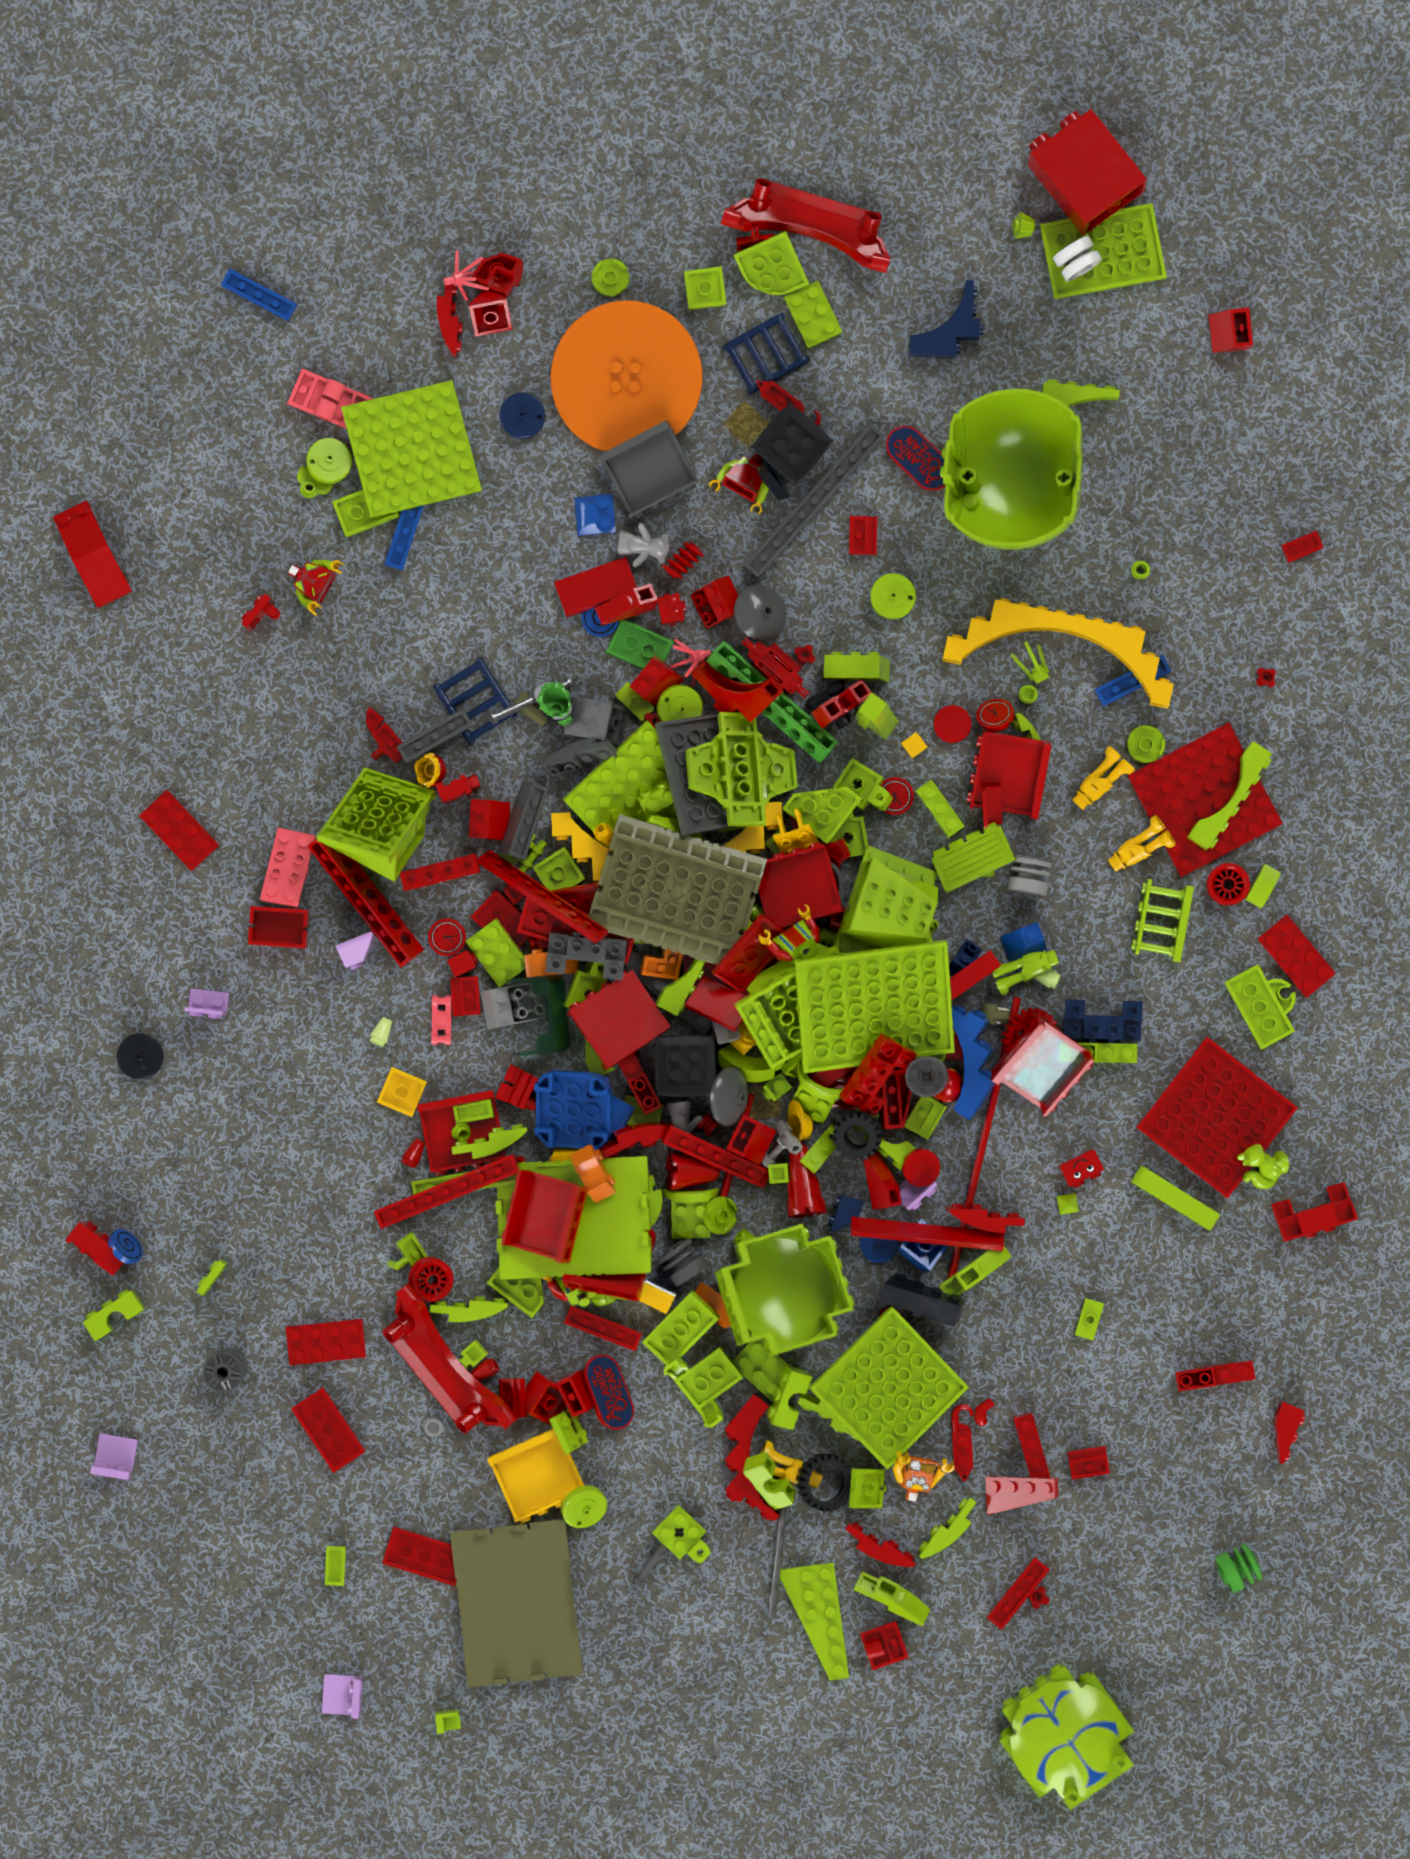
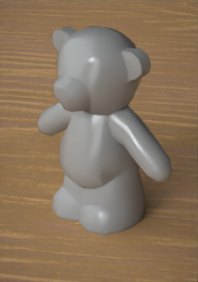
M643 523L638 524L642 537L625 531L620 532L618 555L640 554L634 560L633 567L640 566L649 554L657 558L659 563H665V557L669 553V537L667 534L651 540V536Z
M690 1100L666 1103L672 1117V1124L692 1134L691 1131L697 1127L703 1118L699 1115L690 1122ZM661 1120V1121H660V1122L670 1123V1122L667 1121V1120Z

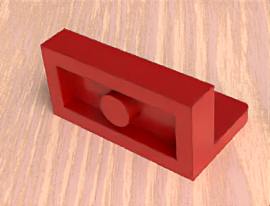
M981 786L984 828H988V825L993 822L1003 824L1001 786Z

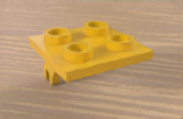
M798 808L794 809L799 828L786 832L781 815H776L780 833L773 835L780 851L784 852V855L792 853V849L802 847L803 850L808 849L810 844L819 842L810 824L804 825Z

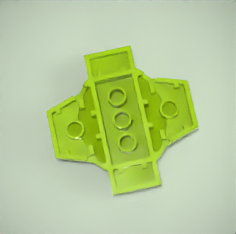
M720 712L717 714L719 733L712 741L685 751L688 787L691 790L716 798L723 805V809H726L728 826H765V805L769 802L770 798L798 788L795 752L787 747L765 742L762 738L763 735L757 731L756 718L749 722L741 712Z

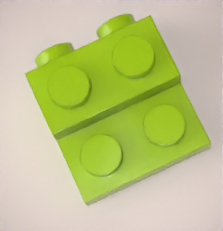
M668 780L660 781L656 784V787L651 790L646 789L639 794L640 796L636 797L646 819L652 815L678 819Z

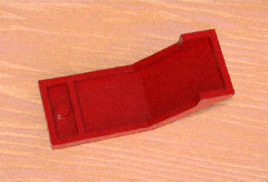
M87 500L53 516L70 557L97 608L132 592Z

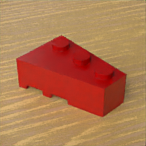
M905 1069L893 1070L878 1091V1095L886 1101L879 1110L881 1129L904 1128L912 1094L906 1082L907 1070Z
M90 1220L88 1223L86 1221L79 1222L65 1241L69 1244L72 1242L79 1248L82 1254L88 1255L94 1260L93 1262L112 1276L116 1275L125 1263L117 1259L112 1253L114 1250L112 1246L109 1247L108 1245L109 1235L106 1233L102 1235L98 1232V1226Z

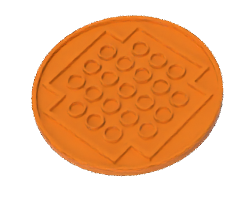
M639 301L610 302L583 314L567 329L561 338L551 366L552 395L561 418L578 438L594 448L605 452L668 420L674 434L677 436L692 418L702 392L703 369L701 358L689 332L668 312L654 305Z

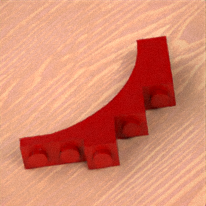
M753 1393L724 1428L727 1432L725 1435L733 1442L735 1440L738 1441L724 1458L727 1462L725 1465L731 1471H738L725 1487L727 1492L725 1496L732 1502L737 1500L739 1503L745 1497V1502L753 1509L757 1507L762 1511L760 1513L762 1517L767 1521L770 1519L775 1521L779 1517V1513L763 1501L752 1482L743 1472L746 1458H749L754 1430L761 1416L769 1407L765 1401Z

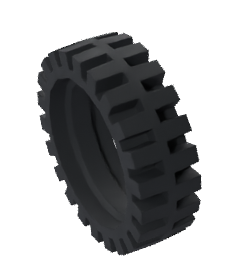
M828 1453L815 1454L814 1457H809L807 1462L804 1461L802 1464L803 1468H800L798 1471L800 1475L796 1478L799 1481L796 1483V1487L799 1489L798 1494L802 1497V1501L811 1508L824 1512H831L834 1509L838 1510L841 1508L840 1506L846 1505V1500H850L851 1466L841 1457ZM822 1464L836 1466L842 1476V1486L839 1493L828 1501L816 1499L811 1494L809 1488L812 1472Z

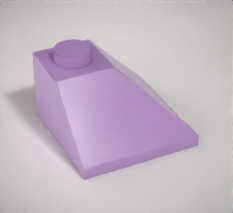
M373 932L336 945L345 968L350 967L351 970L362 966L361 963L366 960L376 937Z

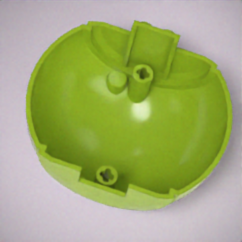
M1005 389L978 397L961 408L959 413L953 415L950 423L949 441H946V447L942 448L944 466H941L940 475L943 478V484H946L944 499L946 518L961 533L988 547L1004 550H1021L1042 545L1056 538L1069 528L1071 524H1074L1082 494L1083 434L1079 416L1075 415L1067 405L1042 392L1029 389Z

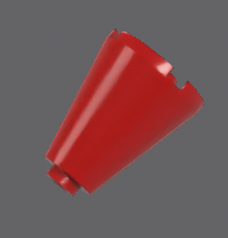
M670 1152L667 1155L665 1170H668V1177H666L668 1190L674 1191L715 1182L716 1178H719V1168L697 1158L675 1152Z

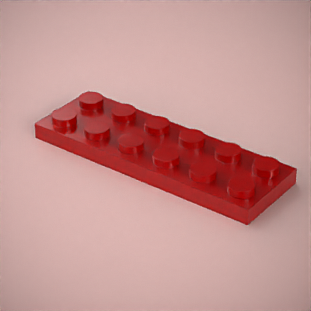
M526 897L517 929L518 933L549 941L550 931L568 933L576 931ZM580 910L585 915H589V912ZM608 932L606 937L627 939L625 964H628L634 938L630 937L629 939Z

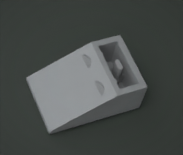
M541 980L480 992L488 1030L548 1018Z

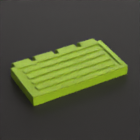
M993 822L988 825V828L983 827V834L978 829L966 835L967 842L960 838L948 844L950 848L948 851L945 846L933 851L934 857L931 859L946 893L1016 860L1001 826L997 827L996 823Z

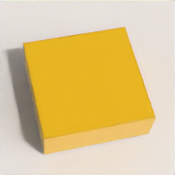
M917 732L901 743L912 759L927 748V745Z

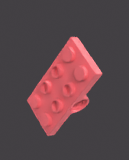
M302 369L287 404L346 429L341 407L372 400L373 398L350 389L335 380L326 379Z
M283 828L277 829L260 901L293 908L299 907L312 854L307 846L315 839V835Z

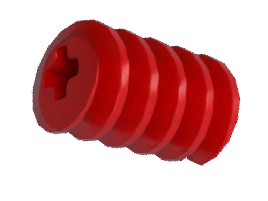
M690 540V544L683 543L685 550L678 548L680 555L673 553L674 560H667L669 566L662 565V568L675 581L676 577L681 580L683 579L681 572L688 574L687 566L692 569L694 568L691 562L698 563L697 556L704 557L702 551Z

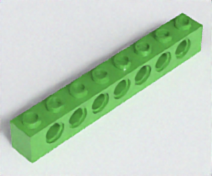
M725 641L712 652L706 661L725 677L740 683L756 684L768 680ZM784 693L778 696L762 712L818 763H821L838 744V741L824 728H821L815 720Z

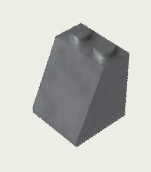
M571 696L572 710L570 716L572 721L571 724L564 726L565 735L580 739L594 737L598 742L608 740L612 745L616 746L622 744L628 714L627 708L610 702Z

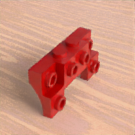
M880 1034L839 1096L844 1102L857 1106L862 1112L876 1116L886 1102L883 1097L877 1095L878 1091L895 1066L907 1070L911 1062L916 1058V1052L899 1044L889 1036Z
M1345 1182L1325 1187L1329 1203L1294 1213L1290 1199L1270 1204L1283 1242L1302 1236L1311 1238L1317 1236L1319 1231L1331 1232L1336 1230L1335 1226L1358 1220Z

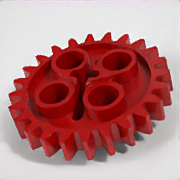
M1028 1007L1027 1011L1021 1009V1015L1015 1012V1019L1009 1018L1011 1024L1004 1025L1007 1031L1002 1032L1005 1038L1000 1041L1005 1043V1045L1001 1049L1005 1050L1006 1054L1019 1039V1032L1022 1030V1035L1037 1016L1060 1030V1028L1055 1026L1057 1021L1053 1020V1016L1047 1014L1048 1012L1035 1007V1009ZM1051 1035L1023 1069L1029 1068L1033 1070L1034 1066L1040 1068V1062L1046 1065V1058L1052 1059L1050 1053L1057 1052L1054 1046L1059 1045L1056 1042L1058 1038Z

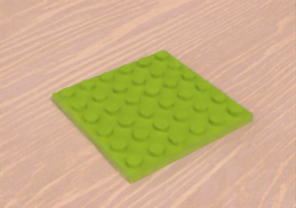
M452 380L341 407L370 519L482 491Z
M892 1306L809 1387L819 1400L887 1470L895 1463L897 1459L896 1453L900 1451L903 1455L969 1388Z

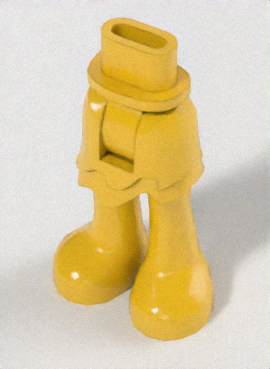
M1111 746L1105 749V759L1092 774H1089L1079 787V791H1076L1077 795L1072 799L1082 810L1088 804L1091 806V802H1095L1114 786L1112 784L1121 775H1130L1135 771L1125 759H1122L1106 778H1101L1121 758L1119 753Z
M1153 816L1150 819V826L1146 830L1124 842L1114 852V855L1108 859L1116 872L1122 868L1126 869L1127 866H1132L1143 859H1147L1152 855L1151 852L1159 847L1166 846L1172 848L1176 845L1168 830L1164 831L1147 845L1142 844L1150 837L1166 829L1158 816Z
M766 1440L761 1453L766 1452L774 1462L786 1466L783 1469L776 1466L774 1476L779 1477L778 1480L787 1478L790 1483L796 1485L799 1482L796 1480L797 1476L800 1475L798 1471L800 1468H803L802 1464L804 1462L778 1453L774 1450L773 1443ZM816 1469L810 1477L809 1487L818 1489L823 1475L817 1473Z

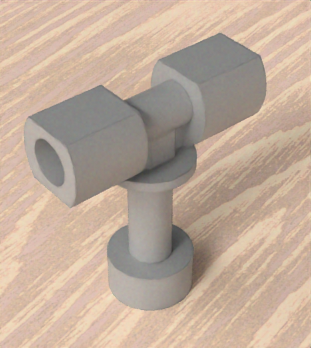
M783 1120L778 1121L774 1127L779 1135V1138H777L778 1145L770 1154L766 1153L762 1160V1164L767 1168L768 1164H777L776 1158L784 1148L793 1154H797L803 1147L799 1139L792 1136L793 1130L790 1125Z

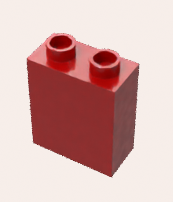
M1092 109L1082 116L1078 111L1070 113L1060 122L1061 131L1051 138L1047 133H1043L1029 145V149L1032 152L1029 155L1028 167L1083 236L1144 193L1147 182L1144 174Z

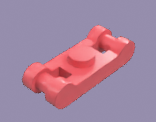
M432 995V1045H438V1043L451 1045V995H446L445 997ZM438 1005H445V1011H438ZM438 1030H445V1036H438Z

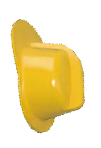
M792 1100L788 1106V1124L793 1130L792 1136L797 1137L799 1141L808 1140L812 1134L813 1121L809 1114L803 1112L800 1103L797 1100Z

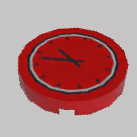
M991 699L984 702L976 713L979 726L990 732H999L1006 729L1011 721H1014L1015 717L1012 704L1003 699Z
M891 777L883 781L881 787L886 789L893 798L888 808L883 812L889 815L905 813L914 801V791L911 785L899 777Z
M443 918L431 926L428 933V942L437 954L452 956L458 954L464 948L466 932L458 921Z

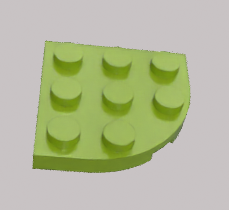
M786 231L734 254L743 277L756 290L769 295H784L809 285L807 276Z

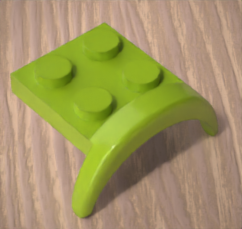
M799 1062L797 1075L800 1085L792 1100H797L803 1112L809 1114L812 1120L823 1124L835 1100L841 1098L839 1095L844 1088L829 1089L815 1083L802 1071V1063Z
M716 1187L704 1191H672L663 1188V1196L671 1199L672 1239L710 1238V1231L705 1227L703 1215L710 1199L719 1194V1188Z

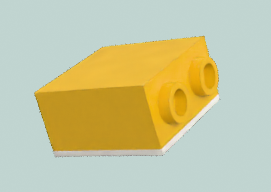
M646 1278L640 1301L667 1314L676 1293Z

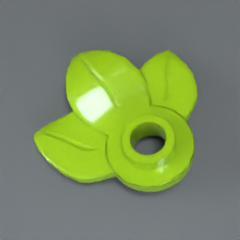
M303 465L298 470L297 480L301 484L300 493L303 497L311 499L318 494L325 495L333 488L334 484H325L314 479L306 466ZM311 486L313 489L308 491L306 487Z

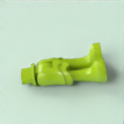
M1055 950L1033 952L1023 955L1022 958L1001 964L992 974L994 978H998L1006 973L1022 968V972L996 980V985L1003 996L1009 993V988L1021 981L1025 983L1042 975L1048 969L1051 970L1052 966L1059 964V960Z

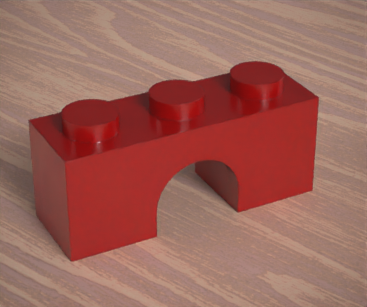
M861 679L836 697L820 705L812 712V715L821 728H824L866 701L871 694V690L865 681Z

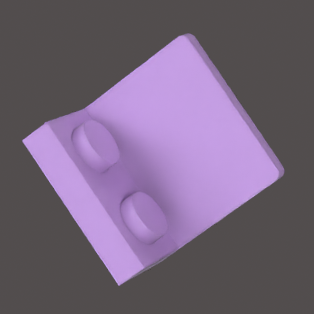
M191 989L189 1007H185L184 1011H189L190 1016L203 1017V1013H206L208 1018L222 1019V1015L227 1016L230 993Z
M904 1180L899 1185L902 1204L907 1210L911 1208L916 1210L922 1204L921 1199L925 1196L929 1198L937 1191L935 1187L938 1184L934 1181L928 1186L916 1187L907 1180Z
M101 1433L99 1435L95 1463L91 1466L90 1474L125 1480L132 1478L138 1440Z
M325 1674L322 1713L351 1715V1718L359 1719L361 1715L363 1676Z

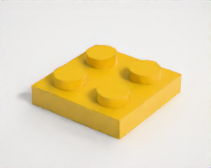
M391 1067L377 1103L413 1117L427 1081Z

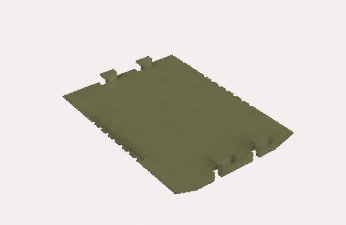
M619 814L609 849H613L614 852L609 850L607 852L598 883L603 888L597 886L588 917L602 925L610 933L629 939L631 937L636 941L641 940L646 944L651 943L656 947L661 946L662 949H671L672 952H680L682 955L687 954L689 957L718 965L744 934L745 931L740 930V928H747L756 896L751 894V892H758L767 859L729 847H721L716 843L711 844L706 840L701 841L696 837L694 839L689 835L682 836L680 832L675 833L673 830H665L663 827Z
M565 1520L530 1522V1529H528L527 1524L523 1523L492 1527L493 1533H490V1528L450 1532L455 1579H457L456 1589L458 1588L459 1615L462 1620L460 1624L463 1629L461 1632L464 1638L463 1650L468 1687L508 1684L507 1678L503 1677H509L510 1683L545 1680L544 1673L546 1672L547 1678L583 1674L578 1627H576L577 1618H575V1601L572 1596L574 1592L571 1587L573 1583L572 1579H570L571 1569H569L570 1558Z

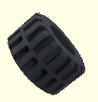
M860 1109L859 1111L852 1110L850 1113H845L837 1122L833 1132V1143L837 1146L836 1150L838 1152L841 1151L844 1158L845 1156L849 1157L848 1160L856 1159L861 1161L862 1159H868L871 1155L873 1156L883 1139L882 1125L880 1122H877L878 1118L862 1112ZM859 1125L865 1128L869 1135L868 1142L864 1145L852 1143L847 1136L849 1127Z

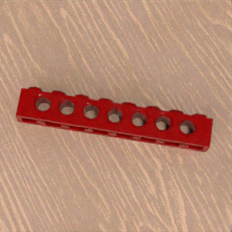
M317 838L307 846L400 968L424 951V948L357 861L317 841Z

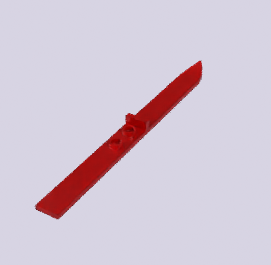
M991 950L950 977L951 1001L1001 966ZM857 1066L818 1071L810 1079L823 1087H827Z

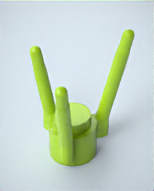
M1025 641L1024 644L1035 668L1031 669L1032 673L1013 653L1011 657L1028 675L1030 681L1034 680L1038 684L1050 677L1048 674L1050 671L1046 666L1041 646L1037 645L1042 664L1039 665L1031 647Z

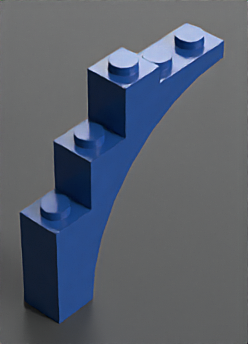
M951 1003L953 1029L959 1038L965 1065L961 1094L953 1110L971 1120L976 1116L996 1084L991 1080V1072L987 1069L983 1070L984 1065L994 1050L990 1048L991 1045L985 1040H978L990 1020L986 1018L987 1015L978 1009L969 1011L967 1014L966 1009Z

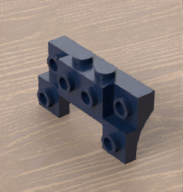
M1065 999L1063 1033L1070 1038L1087 1039L1089 1043H1098L1099 1039H1106V1043H1118V1039L1141 1040L1143 1001H1123L1122 1016L1085 1015V1000Z

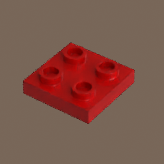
M896 1620L860 1633L872 1670L909 1658Z

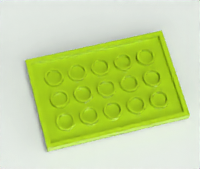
M1153 203L1120 209L1084 236L1070 219L1040 224L1054 300L1167 278ZM1089 236L1094 244L1089 252L1098 251L1102 261L1087 273L1066 282L1061 274L1066 266L1057 267L1053 257L1075 241Z
M648 721L644 722L617 748V757L611 756L604 760L563 798L566 804L592 831L599 824L605 823L614 832L619 814L645 822L647 819L636 797L640 796L639 794L646 789H653L660 781L668 780L656 729Z

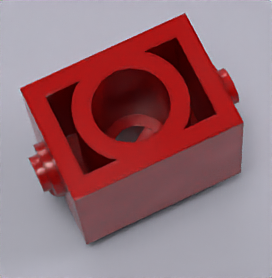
M666 593L662 597H657L662 626H675L678 622L682 623L685 621L683 614L687 612L685 601L680 600L679 593Z

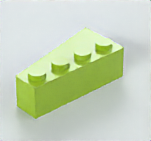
M872 692L855 717L857 719L856 723L863 729L868 727L885 740L899 722L896 716L893 715L894 713L889 705Z

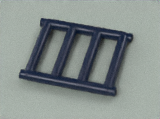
M783 312L722 346L725 352L728 351L744 379L749 395L759 391L757 383L753 382L734 348L743 342L746 344L764 376V379L761 381L775 382L810 361L807 355L804 356L784 321L785 315ZM775 324L779 325L798 359L789 365L786 363L768 331V328ZM759 333L762 334L781 368L773 374L770 373L751 339Z
M478 657L474 664L442 684L437 683L433 685L435 692L450 716L457 712L454 708L455 706L489 685L496 695L467 712L466 714L469 719L474 718L499 701L504 709L512 706L481 657ZM477 670H481L486 679L454 699L449 700L444 692L446 689ZM515 712L498 720L496 724H492L489 721L471 733L467 729L461 734L468 744L472 745L475 742L474 739L508 718L517 717V714Z

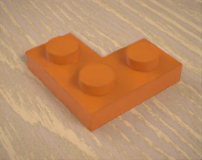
M663 949L662 957L643 954L639 973L646 976L678 980L683 955L680 952H672L671 949Z

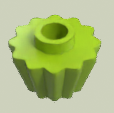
M1019 212L1012 223L1015 238L1032 236L1035 228L1034 218Z

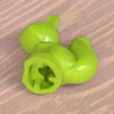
M1260 1144L1250 1146L1245 1153L1237 1156L1238 1160L1243 1161L1242 1164L1244 1166H1259V1172L1250 1170L1243 1176L1245 1183L1251 1180L1252 1184L1259 1189L1273 1187L1279 1176L1286 1174L1289 1169L1288 1156L1283 1151H1276L1273 1157L1264 1152Z

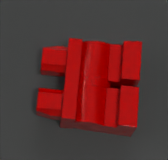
M463 774L459 776L460 779H454L447 786H444L443 782L435 784L443 805L464 797L465 794L468 797L472 795V790L481 787L476 774L467 778Z
M510 1064L503 1080L512 1083L513 1086L502 1082L495 1098L521 1109L526 1108L535 1111L536 1100L530 1098L539 1078Z

